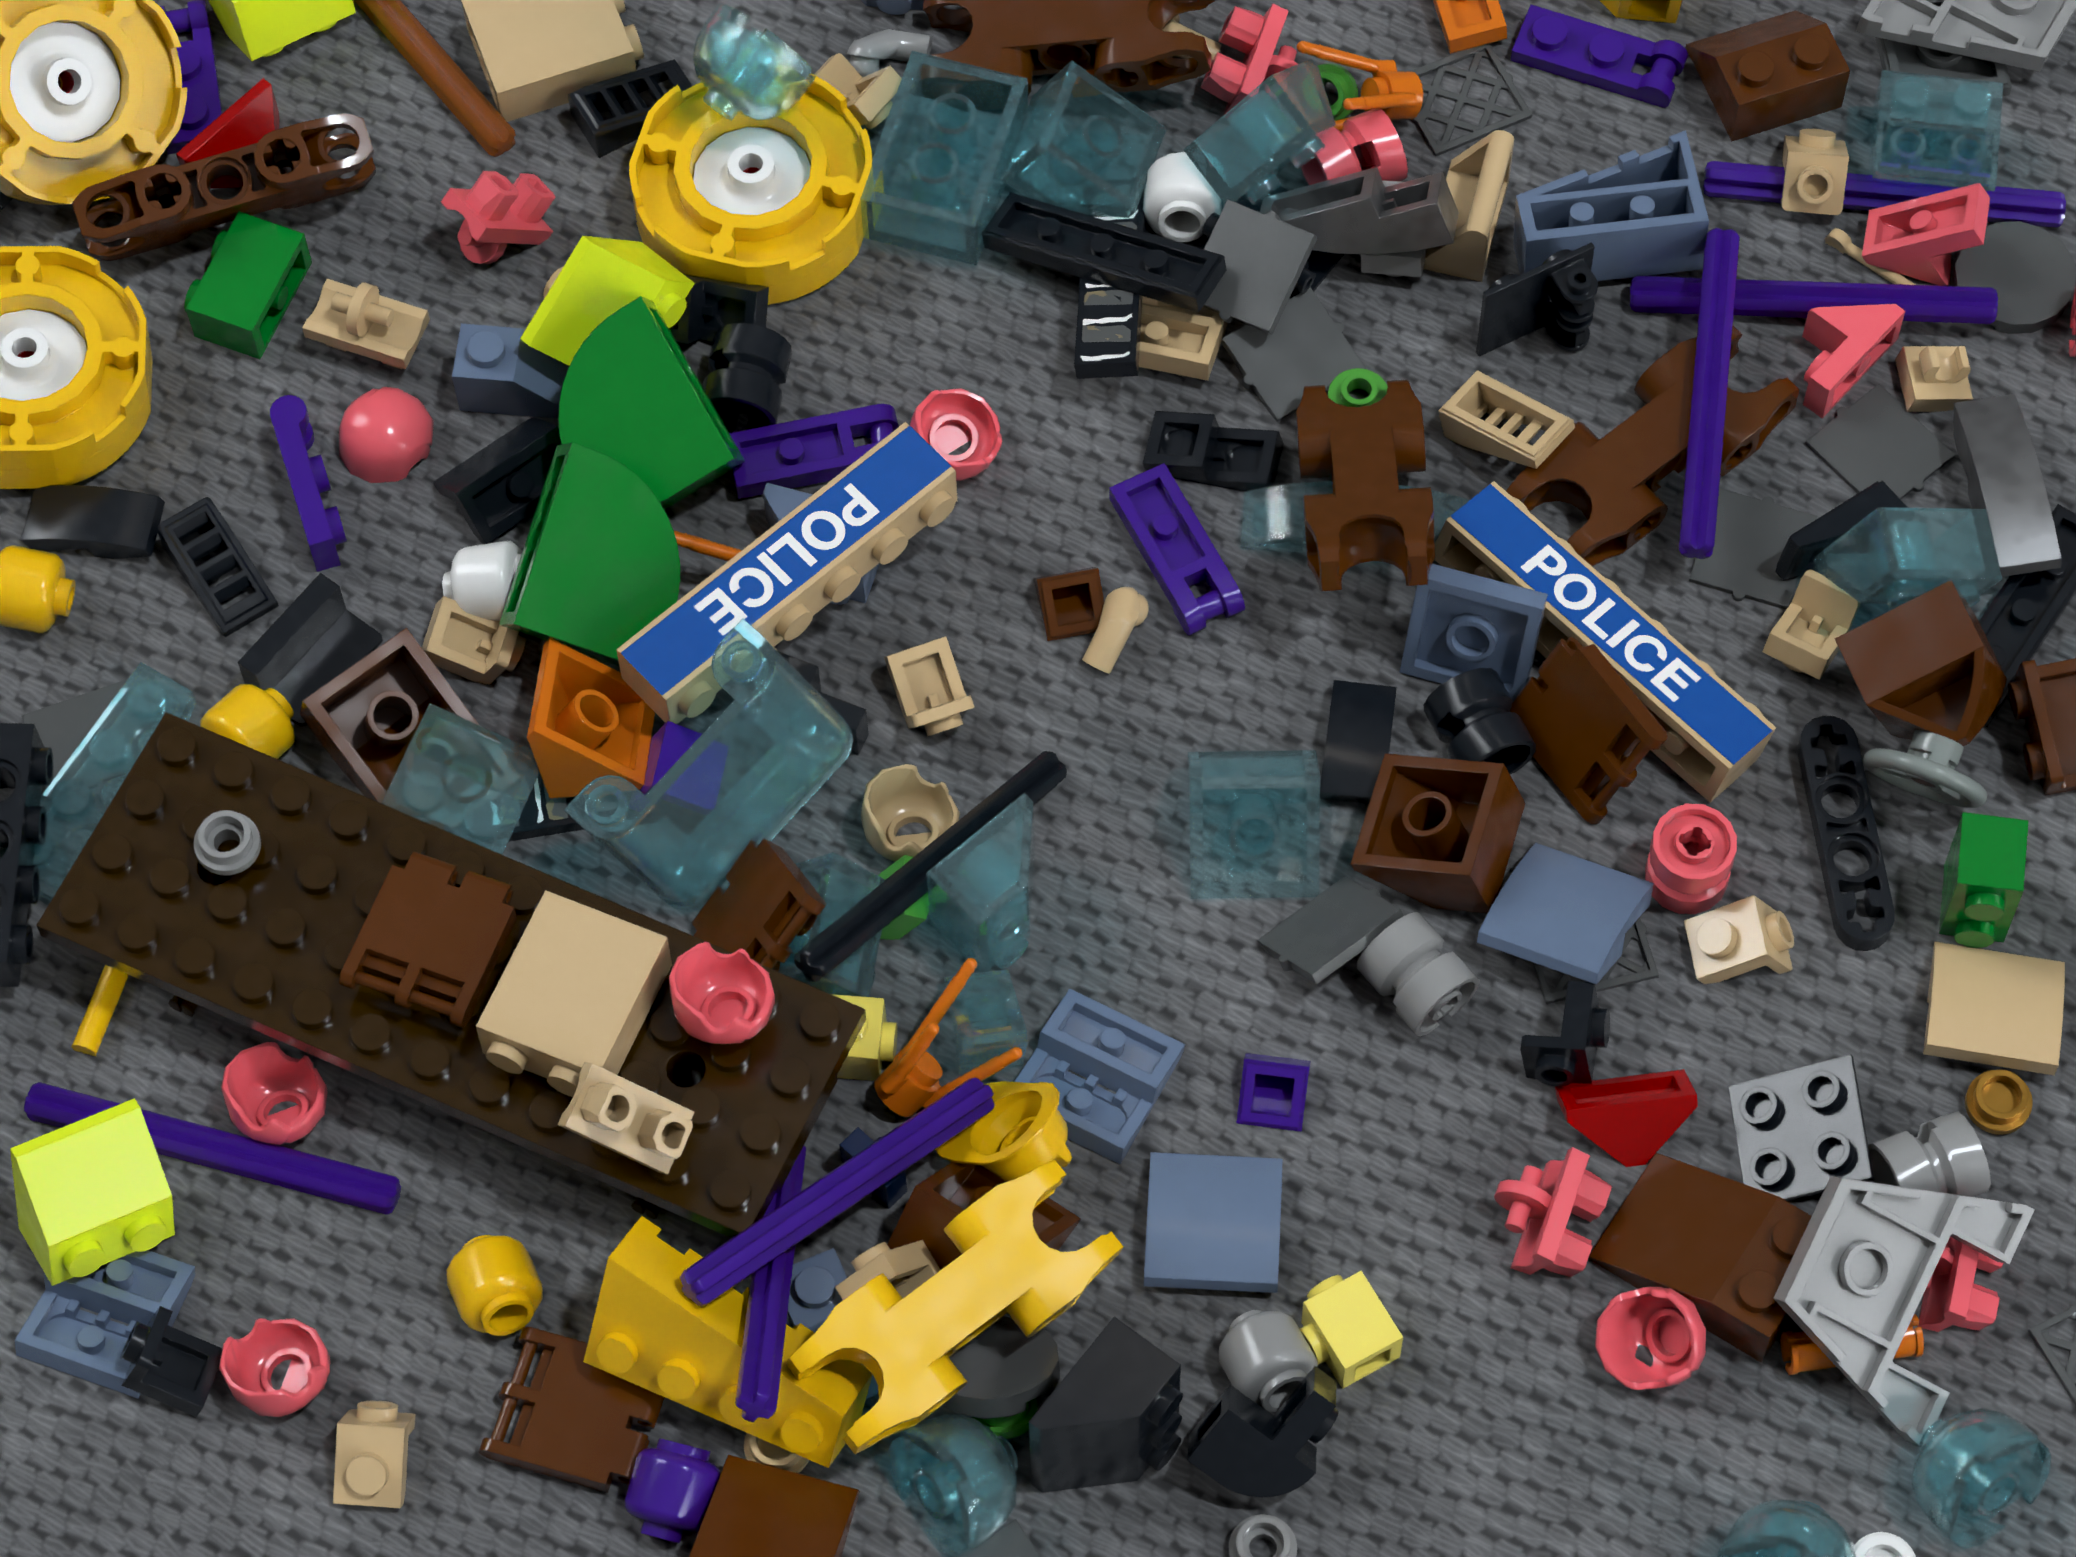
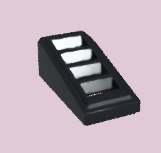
M675 59L600 81L568 94L571 116L598 158L638 139L647 113L653 107H647L639 93L648 90L654 101L657 102L664 95L659 83L667 79L673 87L678 84L681 92L692 87V84ZM628 99L635 111L626 114L619 103ZM608 109L613 118L604 120L600 112Z
M1883 480L1881 482L1877 481L1792 534L1780 556L1775 572L1783 580L1803 575L1807 570H1821L1892 548L1900 543L1912 519V513Z
M209 497L199 500L157 526L162 547L224 637L229 636L279 606L228 523ZM220 547L224 548V552L198 567L195 566L194 562ZM237 567L240 571L216 586L209 588L208 583ZM249 586L254 591L251 595L225 610L220 605L223 601Z

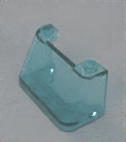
M744 618L719 643L714 651L711 664L714 678L734 701L652 789L644 795L626 779L620 776L607 775L596 778L586 785L564 809L568 815L659 898L677 911H699L717 886L721 887L724 892L730 885L725 875L750 840L755 841L757 846L763 838L771 841L845 762L852 749L853 736L851 728L841 714Z

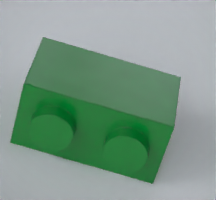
M238 211L229 230H223L217 236L211 252V263L202 279H195L186 294L184 309L188 315L194 337L261 359L312 264L305 234Z
M1967 812L1962 813L1944 864L1939 934L1955 936L1957 943L1972 948L1987 947L1992 945L1994 941L2004 943L2024 891L2029 820Z

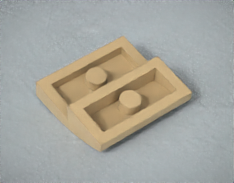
M1934 942L1923 1054L2055 1075L2059 1066L2062 1036L2065 962Z

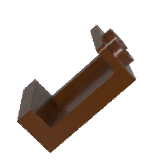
M2076 658L2036 666L2034 659L2021 662L2015 674L2016 681L2008 683V693L2015 719L2025 718L2030 742L2023 744V756L2028 776L2031 781L2041 780L2045 796L2076 790Z

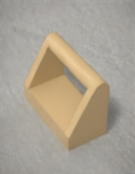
M1495 130L1451 160L1446 181L1459 212L1453 244L1428 248L1424 269L1482 282L1509 184L1514 148V136L1509 132Z

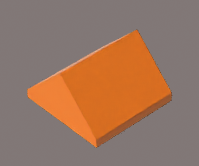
M551 637L543 645L527 733L529 745L549 798L638 792L645 781L655 712L622 679L621 672Z

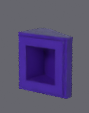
M1246 1053L1236 1123L1302 1131L1311 1061Z

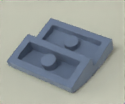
M1535 843L1518 863L1496 897L1478 931L1477 943L1597 984L1621 957L1625 933L1650 906L1654 883Z
M1069 989L1040 1031L1036 1050L1014 1082L1053 1083L1060 1092L1057 1109L1067 1123V1139L1121 1164L1184 1052L1185 1044ZM1068 1070H1071V1071H1073V1072H1075V1073H1077V1074H1079V1075H1081V1076L1087 1078V1080H1085V1079H1083V1078H1081V1077H1079V1076H1077V1075H1075V1074H1073V1073H1071V1072H1068ZM1097 1084H1100V1085H1102V1086H1104V1087H1106V1088H1108V1089H1110V1090L1116 1092V1094H1113V1093H1111V1092H1109V1091H1107V1090H1105V1089H1103V1088L1097 1086Z
M1151 1152L1144 1286L1277 1293L1283 1159Z
M147 1250L133 1252L102 1265L95 1272L87 1276L73 1277L54 1286L51 1285L44 1273L45 1291L15 1339L16 1356L139 1398L140 1393L122 1386L131 1364L120 1358L125 1343L136 1321L147 1325L159 1306L173 1311L168 1322L169 1326H173L194 1280L195 1266ZM80 1308H84L92 1312L98 1313V1315L83 1311ZM112 1318V1319H115V1320H118V1321L127 1323V1324H129V1325L126 1326V1325L120 1324V1323H118V1322L112 1321V1320H110V1319Z

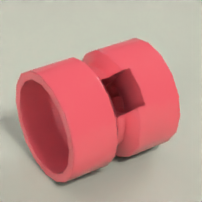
M1371 109L1345 120L1341 132L1329 126L1298 140L1297 152L1299 163L1309 185L1374 167L1378 168L1382 180L1401 182L1407 178L1408 167L1402 142L1391 120L1382 109Z
M1687 803L1670 809L1659 819L1653 831L1650 852L1645 867V880L1654 883L1652 897L1662 907L1678 914H1697L1710 910L1722 899L1728 886L1737 852V835L1731 822L1720 811L1704 804Z

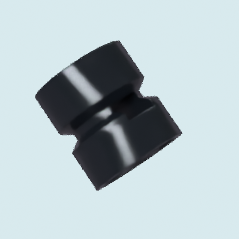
M735 323L719 328L714 334L708 361L710 373L704 379L703 389L729 433H734L739 413L750 414L747 430L777 424L782 402V390L778 385L786 383L792 349L786 338L774 330L755 324Z
M1477 668L1449 679L1437 687L1423 704L1424 712L1438 739L1444 743H1450L1447 748L1449 759L1480 762L1484 760V762L1504 763L1509 774H1512L1525 766L1536 752V744L1521 716L1515 712H1509L1512 708V699L1497 671L1492 668Z

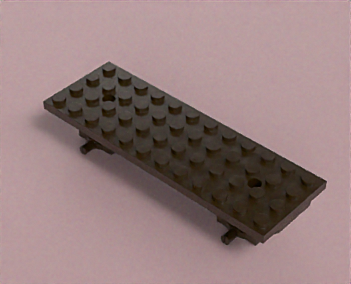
M165 712L36 925L41 937L174 994L172 999L169 1000V1005L176 1011L181 1012L183 1009L184 1014L192 1017L198 1005L632 1194L637 1198L631 1207L640 1214L646 1211V1215L649 1218L656 1219L660 1208H664L730 1238L735 1237L763 1218L775 1193L780 1192L838 1081V1072L866 1021L864 1008L760 965L769 972L775 994V1004L767 1025L754 1037L746 1039L742 1043L712 1044L696 1039L684 1030L674 1015L669 975L678 956L697 944L706 941ZM223 810L235 811L250 818L258 828L261 837V849L255 862L246 870L233 875H218L208 871L201 865L194 850V837L201 823L209 815ZM233 839L226 840L219 845L217 850L219 852L231 851L240 842ZM414 851L457 866L456 871L459 872V875L454 885L455 887H460L466 873L470 870L511 884V890L514 891L509 905L515 908L517 919L465 1028L450 1024V1016L416 1004H412L409 1009L398 1006L394 1003L395 997L358 984L355 989H350L339 984L341 970L391 866L394 865L405 869ZM545 890L668 938L672 966L618 1073V1076L694 1111L691 1119L693 1124L692 1131L681 1156L674 1159L668 1174L659 1173L559 1126L558 1122L573 1097L553 1088L547 1082V1078L527 1070H523L521 1074L504 1071L493 1065L486 1058V1054L482 1052L476 1025ZM710 943L716 952L732 954V952ZM420 991L422 993L436 997L435 995Z

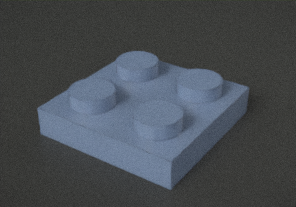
M1432 564L1428 585H1417L1399 673L1443 684L1466 671L1477 668H1492L1497 671L1513 702L1529 682L1548 594Z

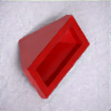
M264 78L261 79L176 153L179 165L258 143L264 135L279 129L280 114L272 85ZM230 175L221 176L212 183L210 189L242 187L243 183Z
M1684 1069L1592 1080V1084L1571 1083L1566 1086H1555L1557 1101L1567 1123L1625 1167L1646 1165L1698 1107L1697 1093Z

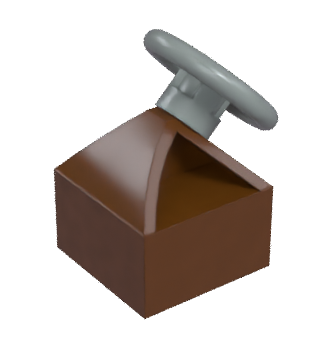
M1952 580L1835 638V641L1869 709L1891 735L1911 740L1907 753L1886 748L1870 749L1863 758L1865 767L1882 780L1922 797L1963 808H1978L1987 801L1986 790L1977 781L1954 769L1959 764L1964 750L1963 746L1969 744L1993 713L2003 693L2007 677L1975 613Z

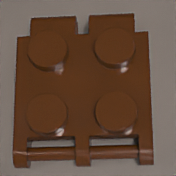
M1569 637L1567 641L1561 639L1539 667L1538 672L1540 676L1538 679L1532 677L1512 702L1510 712H1515L1521 716L1536 744V752L1533 756L1582 818L1591 824H1599L1608 812L1606 804L1620 787H1629L1637 777L1635 769L1650 749L1658 750L1667 740L1668 736L1664 728L1596 645L1592 644L1583 647L1578 640Z
M763 838L758 846L755 841L750 840L725 875V878L730 883L727 890L723 892V889L717 886L692 921V925L697 930L694 936L732 953L738 949H744L749 954L750 959L778 972L780 962L785 963L793 952L789 947L796 936H802L812 928L817 916L820 915L827 904L782 847Z
M414 851L405 869L394 865L391 866L341 970L339 984L350 989H355L358 984L395 997L394 1003L398 1006L409 1009L412 1004H416L450 1016V1024L465 1028L517 919L515 908L509 905L514 892L511 890L512 885L469 870L460 887H455L454 885L459 875V872L456 871L457 866ZM420 991L435 995L436 997L422 993Z
M523 1327L518 1341L524 1346L511 1382H503L499 1393V1398L504 1401L491 1438H483L478 1452L491 1460L607 1493L609 1492L612 1480L629 1485L636 1457L640 1451L648 1448L650 1442L648 1435L631 1430V1425L654 1429L665 1397L584 1363L587 1342L533 1327ZM536 1350L541 1351L542 1354L531 1385L526 1387L524 1383ZM516 1405L523 1408L510 1443L504 1442Z

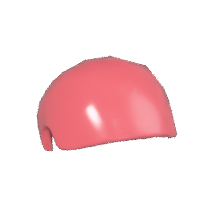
M382 387L379 390L373 388L351 402L344 412L339 427V457L352 475L370 483L402 480L407 477L410 469L421 459H427L430 453V446L432 445L434 421L423 403L416 397L399 388Z
M962 388L932 391L917 406L910 422V426L956 470V481L974 477L987 469L1002 445L1000 425L995 412L983 397ZM971 440L970 447L966 452L960 455H949L950 452Z
M709 942L699 943L677 957L669 975L674 1015L684 1030L696 1039L712 1044L742 1043L744 1040L754 1037L769 1021L775 1004V994L769 972L756 961L750 959L749 954L744 949H738L732 954H723L716 952Z
M265 1042L241 1050L225 1067L221 1088L230 1119L242 1134L253 1140L276 1145L293 1143L308 1135L325 1115L327 1087L317 1068H314L309 1056L304 1055L301 1059L293 1058L286 1055L277 1043ZM290 1101L298 1104L268 1116L270 1110L278 1103Z
M1642 1287L1620 1293L1612 1298L1597 1320L1595 1347L1605 1371L1625 1387L1633 1390L1664 1388L1677 1385L1689 1379L1692 1372L1699 1369L1706 1353V1328L1694 1302L1672 1288ZM1638 1344L1649 1349L1653 1357V1365L1651 1367L1635 1357Z
M259 1318L256 1320L252 1331L243 1338L234 1339L230 1336L226 1339L222 1348L219 1369L238 1402L259 1416L284 1417L305 1407L324 1389L330 1374V1355L316 1329L294 1318L272 1321ZM292 1359L281 1388L275 1390L271 1383L273 1370L281 1362Z

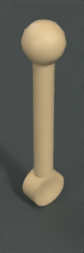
M1835 228L1825 238L1826 244L1836 248L1842 254L1846 253L1890 283L1916 285L1899 273L1867 264L1862 257L1863 250L1854 245L1851 238L1843 230Z

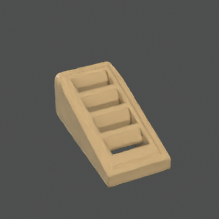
M1478 370L1438 410L1443 433L1446 438L1464 447L1535 469L1575 429L1573 419ZM1487 412L1490 415L1484 421L1481 417ZM1504 418L1508 419L1500 429L1496 427ZM1522 424L1528 425L1517 437L1512 435ZM1540 430L1546 431L1533 445L1528 444Z

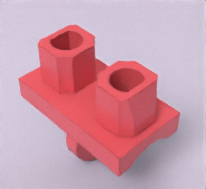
M1272 4L1266 14L1262 16L1253 11L1234 6L1227 16L1218 42L1245 53V57L1241 63L1217 52L1211 60V70L1205 73L1201 84L1202 89L1228 102L1223 117L1241 121L1247 104H1252L1256 101L1262 85L1266 86L1263 99L1271 104H1278L1280 102L1283 91L1293 94L1299 93L1306 73L1294 61L1297 51L1291 46L1284 45L1280 47L1278 55H1273L1288 15V10Z
M483 171L471 189L450 188L441 201L446 209L456 210L464 216L465 219L460 227L457 238L464 256L473 263L490 264L496 262L503 255L507 243L539 245L553 233V230L545 223L542 217L554 201L555 195L534 174L521 173L515 183L512 184L505 176L496 171Z
M1572 1147L1567 1151L1565 1160L1548 1161L1544 1171L1527 1165L1524 1167L1520 1181H1500L1494 1198L1501 1207L1509 1211L1504 1226L1514 1233H1522L1511 1269L1532 1275L1544 1268L1550 1272L1569 1277L1584 1270L1592 1249V1240L1566 1229L1570 1214L1572 1213L1589 1222L1597 1219L1605 1209L1612 1189L1610 1184L1586 1170L1590 1155Z
M1950 1237L1924 1292L1919 1325L1917 1327L1940 1332L1952 1325L1972 1330H1981L1993 1324L1996 1320L2000 1297L1996 1291L1974 1284L1976 1268L1992 1273L2002 1268L2003 1263L1997 1262Z

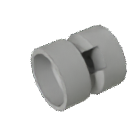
M1414 912L1396 920L1373 939L1357 961V969L1383 997L1395 994L1393 1003L1397 1007L1396 1013L1417 1036H1423L1439 1026L1436 1020L1441 1019L1447 1014L1453 1016L1461 1010L1474 996L1479 987L1480 979L1454 952L1441 954L1444 939L1420 913Z
M1959 1111L1951 1112L1920 1124L1917 1137H1914L1908 1131H1901L1868 1145L1874 1177L1873 1181L1875 1183L1888 1185L1897 1183L1898 1186L1970 1197L1987 1192L1991 1186L1990 1170L1981 1142L1971 1124Z

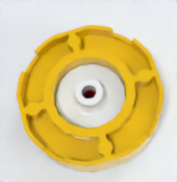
M0 0V191L3 194L34 204H72L79 193L87 187L125 173L155 165L180 130L187 101V87L182 88L181 65L177 47H181V44L171 21L157 3L153 0ZM58 77H59L60 82H61V87H59V84H58ZM107 196V197H100V198H98V199H96V200H94V201H97V200H100V199H107V198H110V197H108V196Z
M757 61L737 62L714 67V78L695 84L681 92L677 84L664 94L648 111L629 161V177L642 242L683 274L769 287L768 305L802 297L837 277L858 255L875 207V185L870 139L866 128L862 129L857 119L847 108V98L828 82L814 74Z
M0 246V489H38L50 485H73L96 475L117 461L132 446L145 427L151 413L153 358L147 320L143 309L129 286L124 289L115 280L101 271L100 261L73 249L62 246Z

